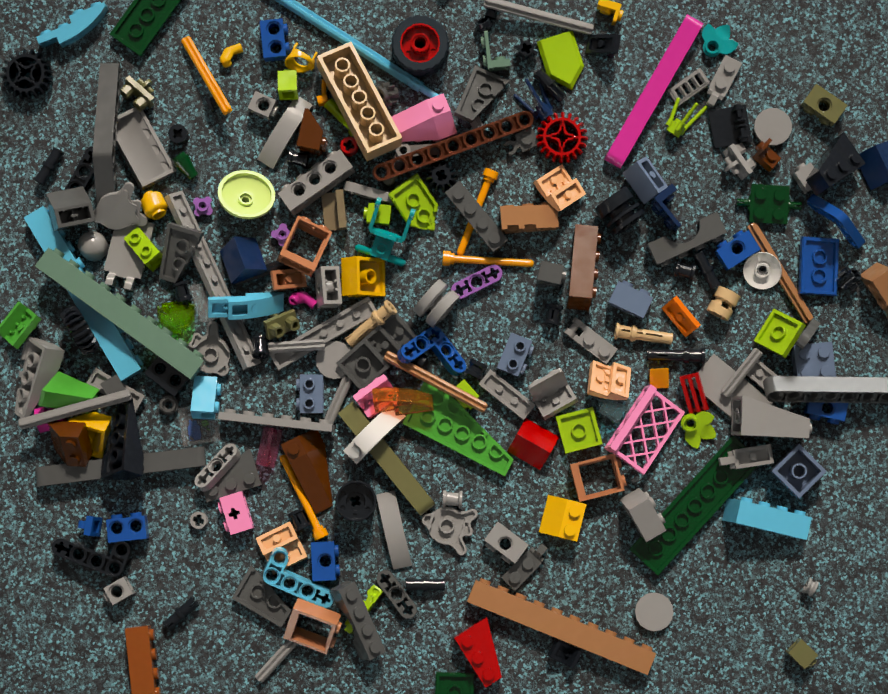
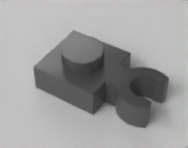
M532 127L515 134L514 138L516 141H506L504 147L511 145L513 150L508 155L513 156L518 149H521L522 153L536 147L539 141L536 139Z

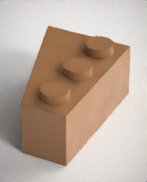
M543 202L541 205L528 203L522 204V206H500V226L503 234L558 230L559 228L558 211L548 202Z
M876 262L861 273V280L875 297L878 305L887 313L888 319V267Z

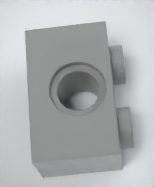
M498 521L484 539L487 542L485 546L493 552L498 550L502 553L501 558L509 564L511 561L516 563L528 547L526 542ZM504 538L509 539L511 542L510 547L506 550L502 549L499 545L500 541Z

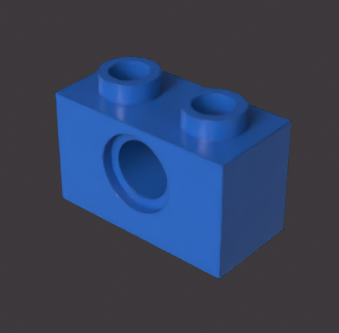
M741 230L732 236L734 238L732 241L727 242L725 240L716 246L718 249L714 253L726 272L761 250L749 230L746 232ZM732 245H739L741 253H733Z
M806 402L804 414L809 415L810 419L820 421V418L828 419V423L839 425V422L845 421L849 403H828L831 410L826 414L822 411L824 403Z
M335 541L311 542L312 581L337 580V576H340V564H336V557L339 556V545H335ZM324 555L329 556L331 559V564L327 567L323 566L320 562L321 557Z

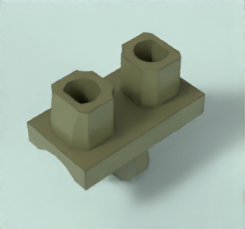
M129 75L125 79V85L121 88L120 94L127 100L134 94L137 99L133 102V105L139 111L146 107L150 109L154 106L153 100L155 97L152 96L154 90L151 88L153 82L150 79L144 82L141 78L135 81Z
M294 309L279 315L272 314L270 319L263 321L268 340L275 337L280 338L291 330L296 331L300 329L299 320Z

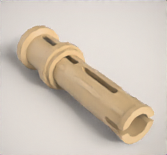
M385 300L384 305L377 311L374 310L368 320L345 338L347 343L354 347L378 325H384L385 320L392 314H397L394 305L390 301Z
M616 322L614 339H629L630 342L642 340L672 345L673 333L639 329L636 325L625 326Z

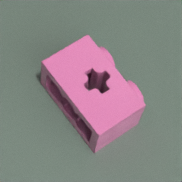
M243 491L219 498L218 508L220 513L225 515L226 521H223L226 532L234 535L254 528ZM233 508H235L236 511L240 512V514L237 515L238 519H236L235 517H231L230 513L233 512Z

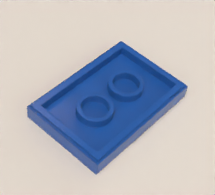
M805 236L800 238L798 294L837 296L839 239Z

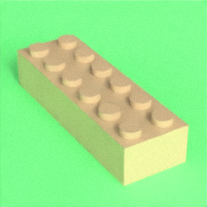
M352 42L318 55L316 66L366 161L401 147L402 136Z

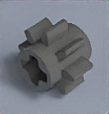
M385 82L381 86H377V91L386 107L397 102L399 91L395 85L390 86L389 82Z

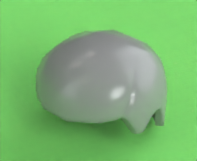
M93 230L81 235L77 244L81 255L93 262L102 260L107 255L109 247L105 237L100 232Z

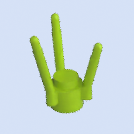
M677 98L671 115L666 122V125H668L666 130L679 138L707 110L708 106H704L685 124L697 108L698 103L696 102L682 121L677 118L673 121L680 98Z

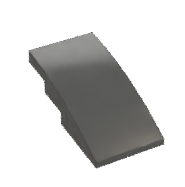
M398 313L392 314L385 320L384 325H378L336 364L359 389L365 388L392 365L384 360L386 352L391 351L397 355L398 350L418 335Z

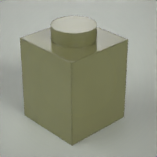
M798 638L785 651L803 669L811 668L817 662L815 658L818 654L801 638Z

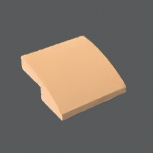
M563 164L533 182L544 199L558 212L586 195L577 178L572 180Z
M593 360L589 369L587 394L604 399L627 400L629 398L631 368L615 362L609 366Z
M291 521L256 538L267 561L271 552L276 547H284L288 551V563L285 569L308 558ZM277 553L274 558L277 561H282L285 555Z

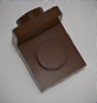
M770 138L765 143L761 141L754 150L757 152L752 157L768 172L781 159L779 155L768 147L772 141Z

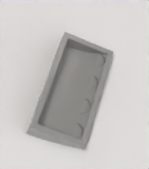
M134 107L118 115L116 146L141 191L175 173L176 169L144 111H139Z

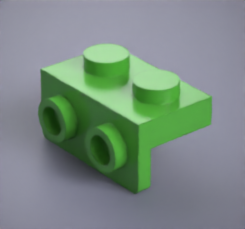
M17 302L0 324V336L5 338L16 349H19L33 329L37 327L41 318L21 302Z

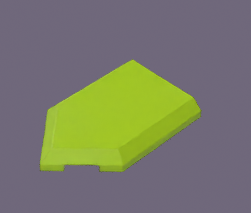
M573 31L537 41L536 43L547 75L552 80L555 79L557 83L572 90L584 68Z
M416 173L392 190L388 196L406 223L411 208L416 210L410 227L434 231L438 203L418 173Z

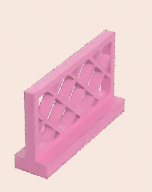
M653 385L643 388L604 447L609 453H614L642 475L646 473L685 413L656 391L657 388ZM654 397L661 401L662 408L653 409L652 400ZM673 409L678 415L674 420L668 421L666 410ZM662 410L664 422L655 423L654 412ZM650 412L652 424L643 425L642 415ZM665 424L666 433L663 436H658L656 425ZM652 426L654 437L645 439L643 427ZM640 428L641 439L633 441L632 430ZM655 439V450L648 452L646 441ZM642 441L644 453L635 454L633 443ZM623 444L630 445L631 455L625 456L619 451ZM635 456H645L646 463L643 468L637 465Z

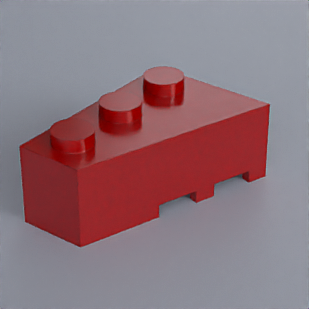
M486 616L454 637L485 688L502 678Z

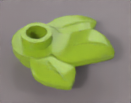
M701 411L696 415L689 413L682 417L681 427L685 431V440L690 446L698 449L701 439L716 438L715 429L710 424L714 419V415ZM693 420L694 424L692 426H689L687 424V421Z

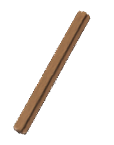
M754 222L748 225L747 230L750 231L761 248L760 251L770 253L778 259L758 224ZM781 264L782 274L779 283L801 320L806 324L814 317Z
M391 351L386 352L384 356L385 361L482 413L486 411L488 407L486 402L413 363H402L397 355Z

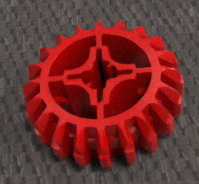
M561 112V118H558L557 113H554V120L548 116L546 118L548 123L545 121L541 122L544 128L537 129L541 134L536 135V139L542 140L537 143V147L544 146L540 153L542 154L547 151L548 153L545 158L548 159L552 155L553 163L556 161V158H559V164L563 163V158H566V162L570 163V156L576 160L577 155L575 153L582 155L583 151L580 148H586V144L581 141L588 140V137L582 136L587 133V130H580L584 125L583 122L577 125L576 123L579 118L575 117L572 121L571 113L568 114L567 118H564V112ZM559 124L558 132L551 133V135L546 134L552 126ZM565 124L571 126L575 130L577 136L568 133L566 131ZM561 130H563L564 138H567V140L564 139L562 147L560 139L557 138V136H560ZM547 140L557 144L558 152L548 145ZM577 141L576 146L572 150L564 152L567 143Z

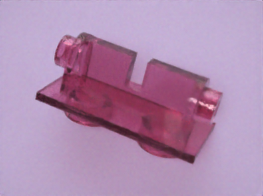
M268 427L263 428L256 459L257 465L270 468L275 467L283 431Z

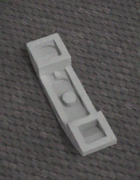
M301 97L291 102L259 154L258 161L274 170L285 148L302 123L305 108L312 109L313 105Z
M395 490L377 494V502L393 570L412 566Z

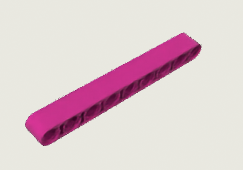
M688 14L686 15L604 158L605 161L621 169L704 23Z

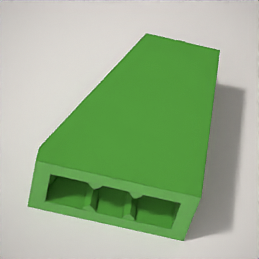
M58 371L42 389L38 405L55 409L97 398L100 389Z

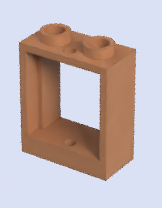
M297 216L276 261L311 277L332 232L326 226L317 225L307 217ZM297 228L323 240L313 262L287 250Z
M614 453L569 465L578 502L625 491L624 486H627L626 479L619 471V468L622 467L621 460ZM610 459L617 487L586 495L579 467Z
M298 598L293 607L283 638L327 655L329 648L333 649L337 637H334V634H338L342 623L339 622L341 614ZM302 614L331 625L328 638L297 627L300 615Z

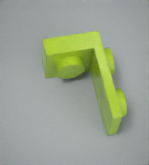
M136 227L124 237V240L152 272L161 265L163 254L139 227Z

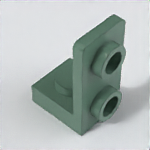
M484 31V37H480L481 48H485L486 55H482L483 67H487L489 72L510 70V58L506 59L505 56H499L491 60L488 31Z

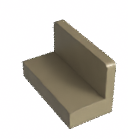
M335 190L336 192L322 195L324 226L329 231L348 230L344 190Z

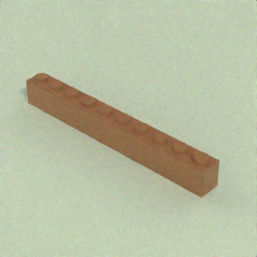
M480 578L479 581L475 579L467 599L468 603L648 675L656 653L652 651L653 647L643 643L642 646L634 644L635 640L629 637L618 638L616 637L617 633L609 629H606L605 632L598 629L599 625L588 621L586 625L580 622L581 618L572 614L569 617L562 615V610L554 607L549 610L540 601L534 600L532 603L526 600L527 596L517 592L516 595L508 593V588L498 585V588L490 586L491 582L486 579Z

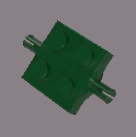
M751 184L748 199L737 198L736 202L744 203H736V206L747 207L749 212L748 222L787 225L790 209L801 210L802 207L798 206H802V202H791L789 197L790 186Z

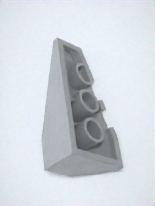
M33 336L26 338L21 353V360H24L23 371H19L21 388L17 390L14 412L20 418L30 416L39 402L42 389L58 372L64 359L65 351L62 348Z

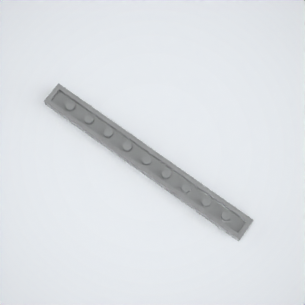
M183 190L164 197L176 224L201 231ZM203 236L192 259L210 297L231 296ZM219 317L243 370L260 364V359L252 357L254 346L242 319L228 320V317Z

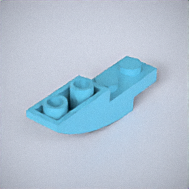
M95 2L90 5V8L75 10L69 16L70 24L63 23L55 30L41 32L40 36L36 37L39 45L43 48L59 42L63 48L76 42L89 33L103 19L108 11V7L105 2Z
M284 292L245 293V296L208 297V318L228 317V320L250 319L284 311Z

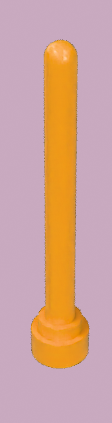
M489 168L484 169L482 174L484 182L476 200L481 207L491 183H494V180H497L499 175L498 172ZM469 222L457 249V255H464L473 232V227Z
M443 251L442 266H450V264L454 265V263L533 267L534 261L529 259L455 255L451 251Z
M281 455L280 461L313 527L312 536L314 540L318 541L328 536L327 529L323 528L322 525L320 526L286 455Z

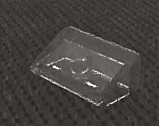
M204 283L189 286L201 323L218 319L219 317L208 318V297L210 296Z

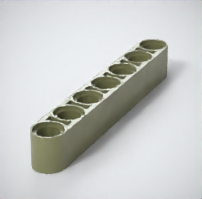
M353 401L338 412L339 416L356 436L370 423ZM384 439L369 452L420 516L436 505Z

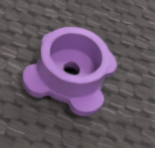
M208 196L203 199L195 198L193 200V204H195L194 214L196 216L211 215L213 213L211 208L212 199Z
M282 223L277 230L271 232V236L276 238L280 246H283L290 231L287 225Z

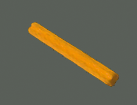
M186 36L181 42L224 115L231 113V106L191 37Z

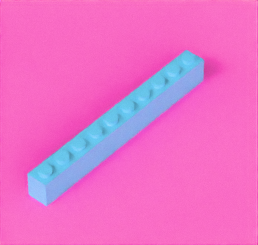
M42 206L24 217L44 253L48 247L52 250L57 248L65 254L63 257L69 262L72 259L80 265L78 269L85 273L83 261L80 257L76 258L73 253L75 251L74 246L64 238L65 231H54L49 209ZM68 291L120 380L125 382L142 372V365L144 363L139 355H134L132 351L134 347L128 338L125 340L122 335L124 331Z

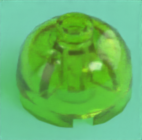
M173 301L162 303V307L158 305L157 315L161 326L171 330L174 334L182 333L195 320V304L188 302L187 306L182 305L183 302L177 303Z

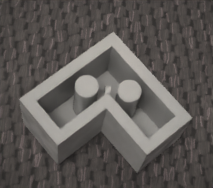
M638 488L619 499L646 542L666 531L663 525L666 521L661 513L657 514L654 508L657 505L647 491L643 492Z

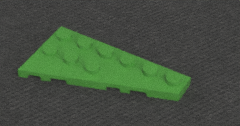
M426 382L422 384L402 424L506 476L514 459L452 396Z

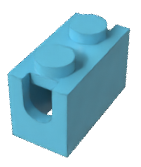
M196 376L194 378L190 409L193 419L215 420L216 413H219L220 402L217 401L218 395L221 396L222 384L217 383L218 377Z

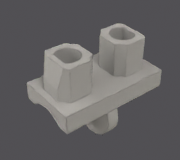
M733 143L722 152L725 156L724 161L727 164L723 170L725 172L731 170L741 180L750 175L757 164L752 158L744 159L742 154L746 152V148L742 143L737 145Z

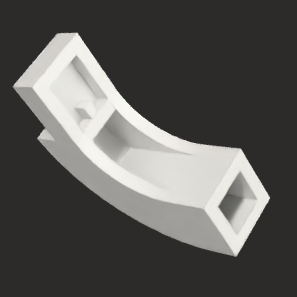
M391 403L343 451L358 464L406 416Z

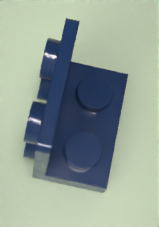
M671 184L652 200L651 204L653 206H651V209L657 216H662L665 220L663 223L668 230L676 232L681 227V224L665 206L675 197L674 193L677 190Z

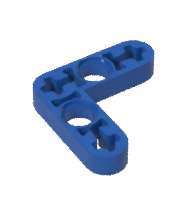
M812 194L806 201L814 211L834 222L853 247L860 249L865 244L862 235L842 210L815 194Z
M436 326L428 328L403 345L397 353L398 359L402 363L408 364L432 349L451 375L459 376L466 369L464 359L443 331ZM435 334L436 337L429 341L428 337ZM421 341L424 344V349H420L416 342ZM441 347L447 348L449 355H444ZM412 349L413 352L410 355L406 356L404 354Z

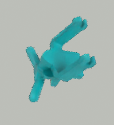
M377 197L368 228L370 233L376 236L373 246L370 248L357 244L355 250L399 266H405L406 261L391 255L394 242L402 243L405 241L416 210L411 208L403 235L399 236L374 227L382 198Z

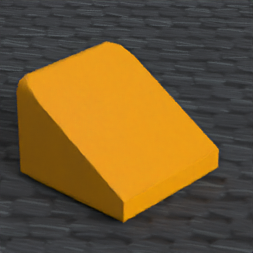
M669 368L648 370L649 385H653L657 389L669 388Z

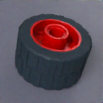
M426 15L408 17L396 27L392 36V53L397 66L413 76L428 77L435 74L447 61L449 53L447 32L443 25L433 17L431 18ZM419 44L424 45L423 48H417L416 46Z

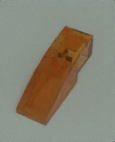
M385 387L372 389L375 413L395 410V415L398 416L434 411L432 394L407 388Z

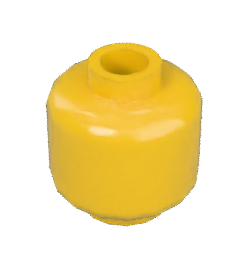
M147 191L143 194V198L140 201L145 216L153 220L164 217L168 205L163 195L158 191Z

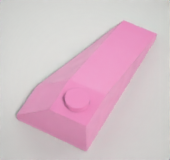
M444 93L392 116L402 136V143L408 141H441L457 135L452 113Z

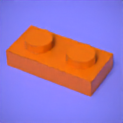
M677 295L661 308L685 338L701 326Z

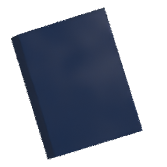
M888 141L877 144L859 154L866 163L860 167V171L870 191L888 183Z
M234 236L220 251L232 285L268 271L256 238Z

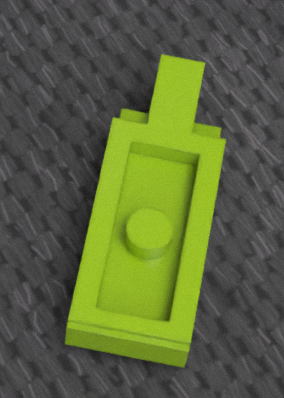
M373 585L367 591L368 597L366 601L363 600L368 612L371 611L383 593L376 585ZM347 619L344 630L349 634H353V628Z

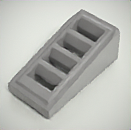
M699 68L667 92L675 102L677 98H680L675 90L678 89L684 97L679 101L678 106L707 88L710 85V81L702 69ZM696 76H698L701 82L703 83L701 86L696 80ZM690 80L692 81V83H693L694 86L696 87L695 90H693V88H692L691 85L689 84V81H690ZM683 85H685V87L690 92L688 95L682 88Z

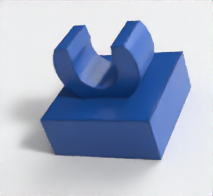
M86 516V521L79 520L78 528L84 529L83 535L100 537L103 518Z

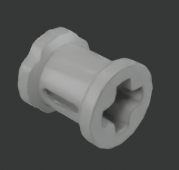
M443 490L442 507L449 505L462 508L463 491L452 493Z

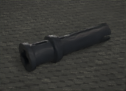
M686 347L683 350L647 348V361H683L685 364L690 362L705 365V348L689 349V347Z

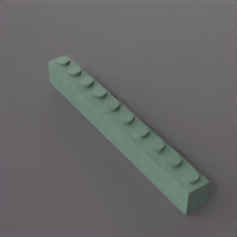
M48 247L35 265L36 268L191 380L196 377L206 363L203 360V354L196 349L193 352L187 348L189 344L181 338L178 340L172 337L173 332L166 327L161 329L156 326L157 321L149 315L145 318L140 314L142 310L134 304L131 307L125 303L127 299L119 293L116 295L110 292L111 287L104 282L97 283L94 281L95 276L87 270L83 273L78 269L80 265L70 259L68 262L63 258L64 253L57 248L52 250Z

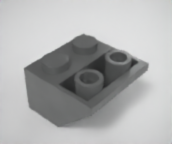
M83 186L45 194L54 231L84 226L96 221L91 200Z

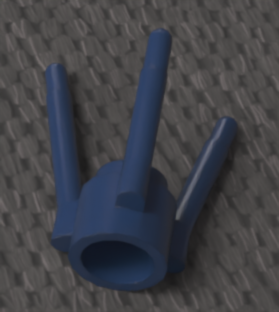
M525 79L529 90L538 103L535 107L536 111L517 94H514L513 97L535 119L539 118L542 122L548 116L554 114L552 111L553 107L544 91V87L539 83L545 101L542 102L529 80Z

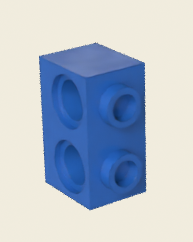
M282 18L261 20L260 30L264 61L285 60L287 54H290V44L285 39V35H289L288 25L284 24ZM278 27L280 30L277 34L273 35L270 34V29ZM276 45L282 47L279 53H273L271 51L272 48Z
M142 512L130 513V517L123 518L122 514L111 515V519L106 520L108 543L149 538L147 515L142 516ZM135 521H139L142 525L141 530L138 532L132 527ZM116 523L122 525V531L119 534L115 533L113 529Z

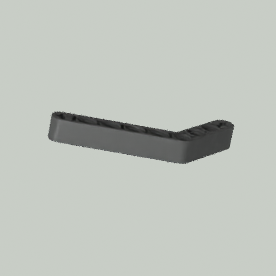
M100 63L93 141V168L97 204L105 194L118 191L115 147L121 82L120 63Z

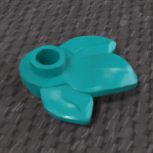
M707 24L702 30V38L704 40L703 52L708 57H716L719 54L728 55L738 46L736 41L729 39V25H722L714 29L712 25ZM710 45L715 47L714 51L709 50Z

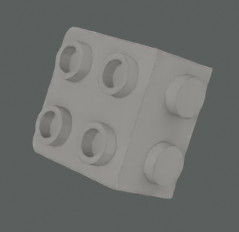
M561 368L550 371L546 376L534 380L528 386L531 397L544 420L578 402Z

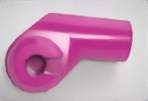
M305 291L294 292L288 298L291 305L305 303L313 309L317 304V301Z

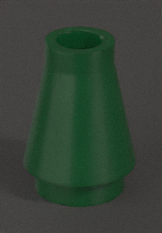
M183 151L172 159L173 166L185 175L188 180L198 175L189 154Z

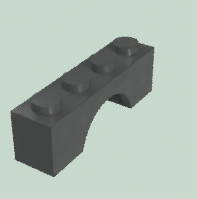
M461 181L445 192L447 199L469 222L492 254L508 243L506 236Z
M715 212L698 221L697 234L691 241L675 243L666 236H663L648 243L646 247L655 266L661 265V267H665L672 263L671 259L678 257V259H682L688 256V252L693 249L697 252L707 247L706 243L710 241L716 243L723 240V235L727 231L718 213Z
M345 581L330 589L337 608L346 615L353 628V644L360 659L370 661L386 652L354 581Z

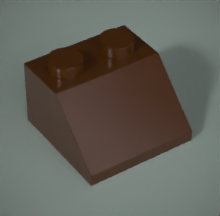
M305 108L297 148L299 152H308L313 155L322 156V152L327 150V138L310 110Z
M49 422L50 434L58 456L67 466L86 467L93 453L86 423Z

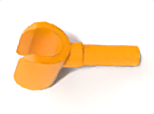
M322 79L321 86L322 95L316 96L319 107L324 106L328 101L324 79Z

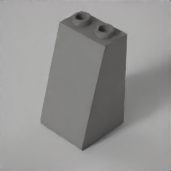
M747 396L732 397L731 435L809 438V434L812 433L810 418Z

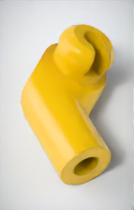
M241 43L224 49L220 56V63H222L223 67H230L233 55L243 52Z

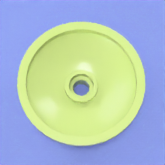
M239 170L228 174L222 179L218 187V200L229 214L242 219H255L264 216L271 210L275 201V190L271 182L263 175L254 171Z

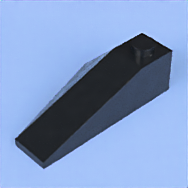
M132 398L130 401L117 404L112 422L114 431L107 440L110 446L107 455H103L100 479L132 480L143 475L144 455Z

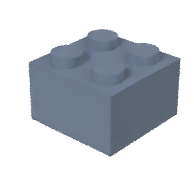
M832 342L806 344L803 350L797 345L792 347L793 376L836 377Z
M795 444L769 470L796 499H800L827 472L800 444Z

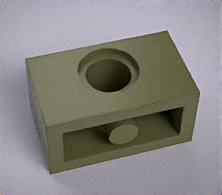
M816 83L800 106L803 107V111L807 114L818 117V121L824 126L828 127L829 125L832 127L848 105ZM819 103H825L827 111L820 110Z

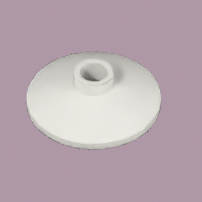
M758 252L751 255L743 267L745 280L749 285L757 289L773 287L778 283L782 274L779 260L767 252ZM765 266L766 270L760 271L759 267Z

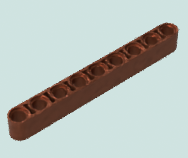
M522 111L385 161L373 168L372 176L377 181H385L530 127L533 124V116L528 111ZM521 115H525L528 118L527 125H522L519 122ZM505 121L510 124L509 132L502 130L501 125ZM485 128L492 130L493 136L491 138L484 136ZM469 134L475 138L473 145H469L466 142V136ZM450 141H454L457 144V150L454 152L448 149ZM431 148L439 150L438 158H433L430 155ZM414 154H419L422 158V162L419 165L414 164L412 161ZM396 161L403 162L404 169L402 171L395 170L394 163ZM378 167H383L386 170L384 178L376 175Z

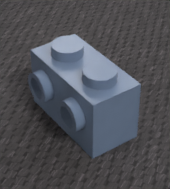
M647 156L635 162L622 173L643 204L653 200L668 187Z
M625 280L622 282L618 281L607 304L642 320L652 302L653 297L650 296L651 293L641 288L636 290L632 288L633 284Z
M511 332L497 369L517 378L519 374L523 375L527 366L524 363L526 356L530 357L534 346L531 345L532 340Z
M300 374V379H296V390H300V398H296V410H300V414H324V375Z

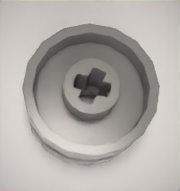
M441 279L431 286L413 308V311L419 317L424 316L431 310L426 317V323L432 328L450 313L460 298L454 290L449 291L442 297L447 289V284Z

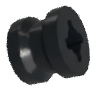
M175 124L170 127L168 136L174 144L183 145L188 141L189 133L183 125Z
M471 358L469 361L470 365L465 369L464 373L482 380V373L488 366Z

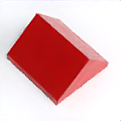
M525 418L507 452L541 470L559 436Z

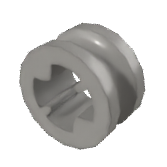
M195 512L190 517V524L196 529H202L208 523V517L203 512ZM202 515L201 519L204 520V523H200V526H197V522L194 521L195 516Z
M809 578L802 589V593H808V596L812 597L819 582H813L812 578Z

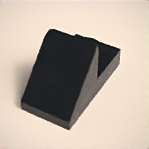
M588 35L585 54L614 58V55L618 54L621 35Z

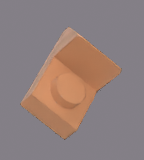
M295 269L270 271L274 291L281 292L287 289L307 287L306 276Z

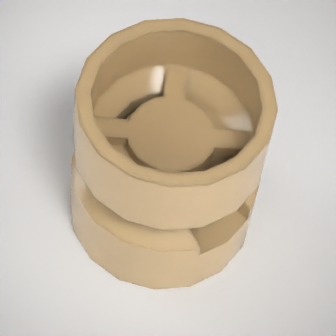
M718 286L714 294L715 300H711L706 310L722 320L729 321L733 313L732 307L737 306L741 297L725 287Z

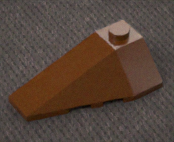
M311 430L281 444L315 514L332 507L326 447L319 431Z

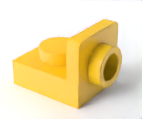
M599 0L597 9L600 10V13L605 15L615 14L611 25L615 26L616 21H621L623 10H620L622 4L610 0Z

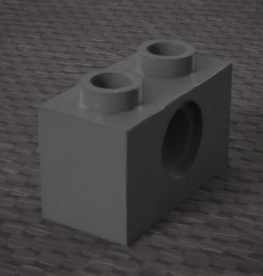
M541 261L536 283L559 288L560 284H564L567 271H564V265Z

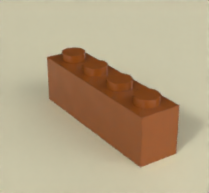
M151 625L125 628L131 693L161 694V689L157 687L156 680L159 679V670L155 668L154 661L157 660V650L153 648L152 643L155 640L154 629H151Z

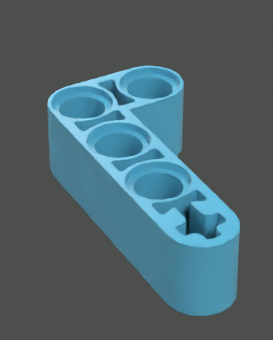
M284 547L273 549L263 571V579L267 584L324 608L330 607L333 604L334 599L330 593V588L286 570L288 551ZM283 553L285 555L284 560L277 561L274 558L275 554ZM274 570L277 576L271 579L267 577L266 573ZM287 578H292V579H294V581H295L294 585H292V586H287V585H285V583H284L285 579H287ZM310 586L313 590L311 593L305 594L302 588ZM325 594H328L329 599H325V601H322L321 596H325Z

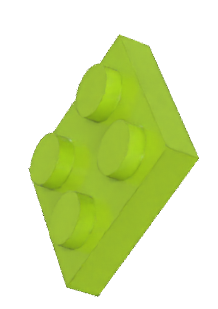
M773 309L755 337L754 342L786 358L806 325Z
M593 407L555 417L565 454L603 444Z

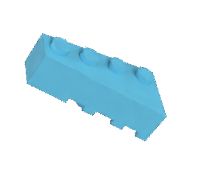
M741 497V500L731 498L726 500L722 521L738 523L743 526L807 540L812 517L805 516L806 512L794 510V513L788 512L787 507L777 505L776 508L770 507L771 503L763 501L755 504L752 503L753 499Z

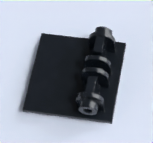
M736 104L733 107L708 111L715 148L727 147L733 143L737 145L753 142L746 105Z

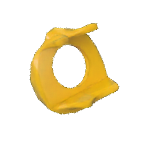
M295 43L291 53L284 61L285 66L288 69L297 70V73H305L314 69L315 58L318 52H315L311 59L306 53L298 50V43ZM295 57L306 59L308 65H300L295 61Z

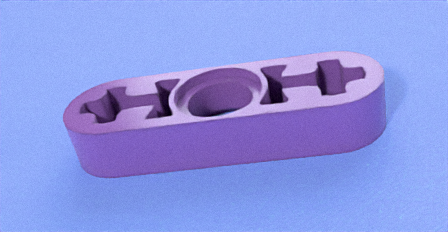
M490 265L454 283L451 290L456 291V286L460 288L465 287L466 284L464 282L468 281L472 291L468 292V288L465 289L459 300L464 299L498 282L502 278V269L498 265ZM491 269L494 271L498 270L497 278L494 279L493 276L487 278L489 283L486 284L485 278L481 274L485 272V276L491 273ZM474 277H479L482 280V285L478 288L473 287L471 284V280Z

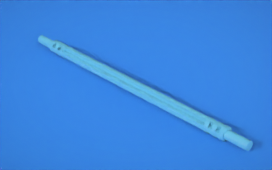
M275 0L343 45L352 42L360 56L413 90L420 91L429 98L439 95L426 87L424 82L402 70L396 64L296 0Z

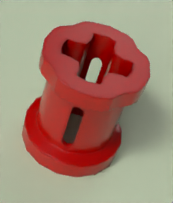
M346 137L341 141L340 147L345 156L352 157L358 152L357 142L354 138ZM349 143H352V146L354 148H350L349 151H347L345 145H349Z

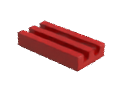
M699 372L680 376L689 413L708 410L709 407ZM693 377L696 379L703 406L699 405L692 380ZM685 379H688L690 390L695 404L694 408L691 402V398L689 395Z

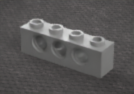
M339 149L337 152H331L323 162L315 163L306 174L302 173L297 176L296 181L284 185L278 195L294 216L354 174L355 170ZM335 167L336 170L333 173H327L328 168ZM314 178H320L318 184H311ZM299 189H304V190H305L302 195H300V196H297V195H296L297 190H299Z

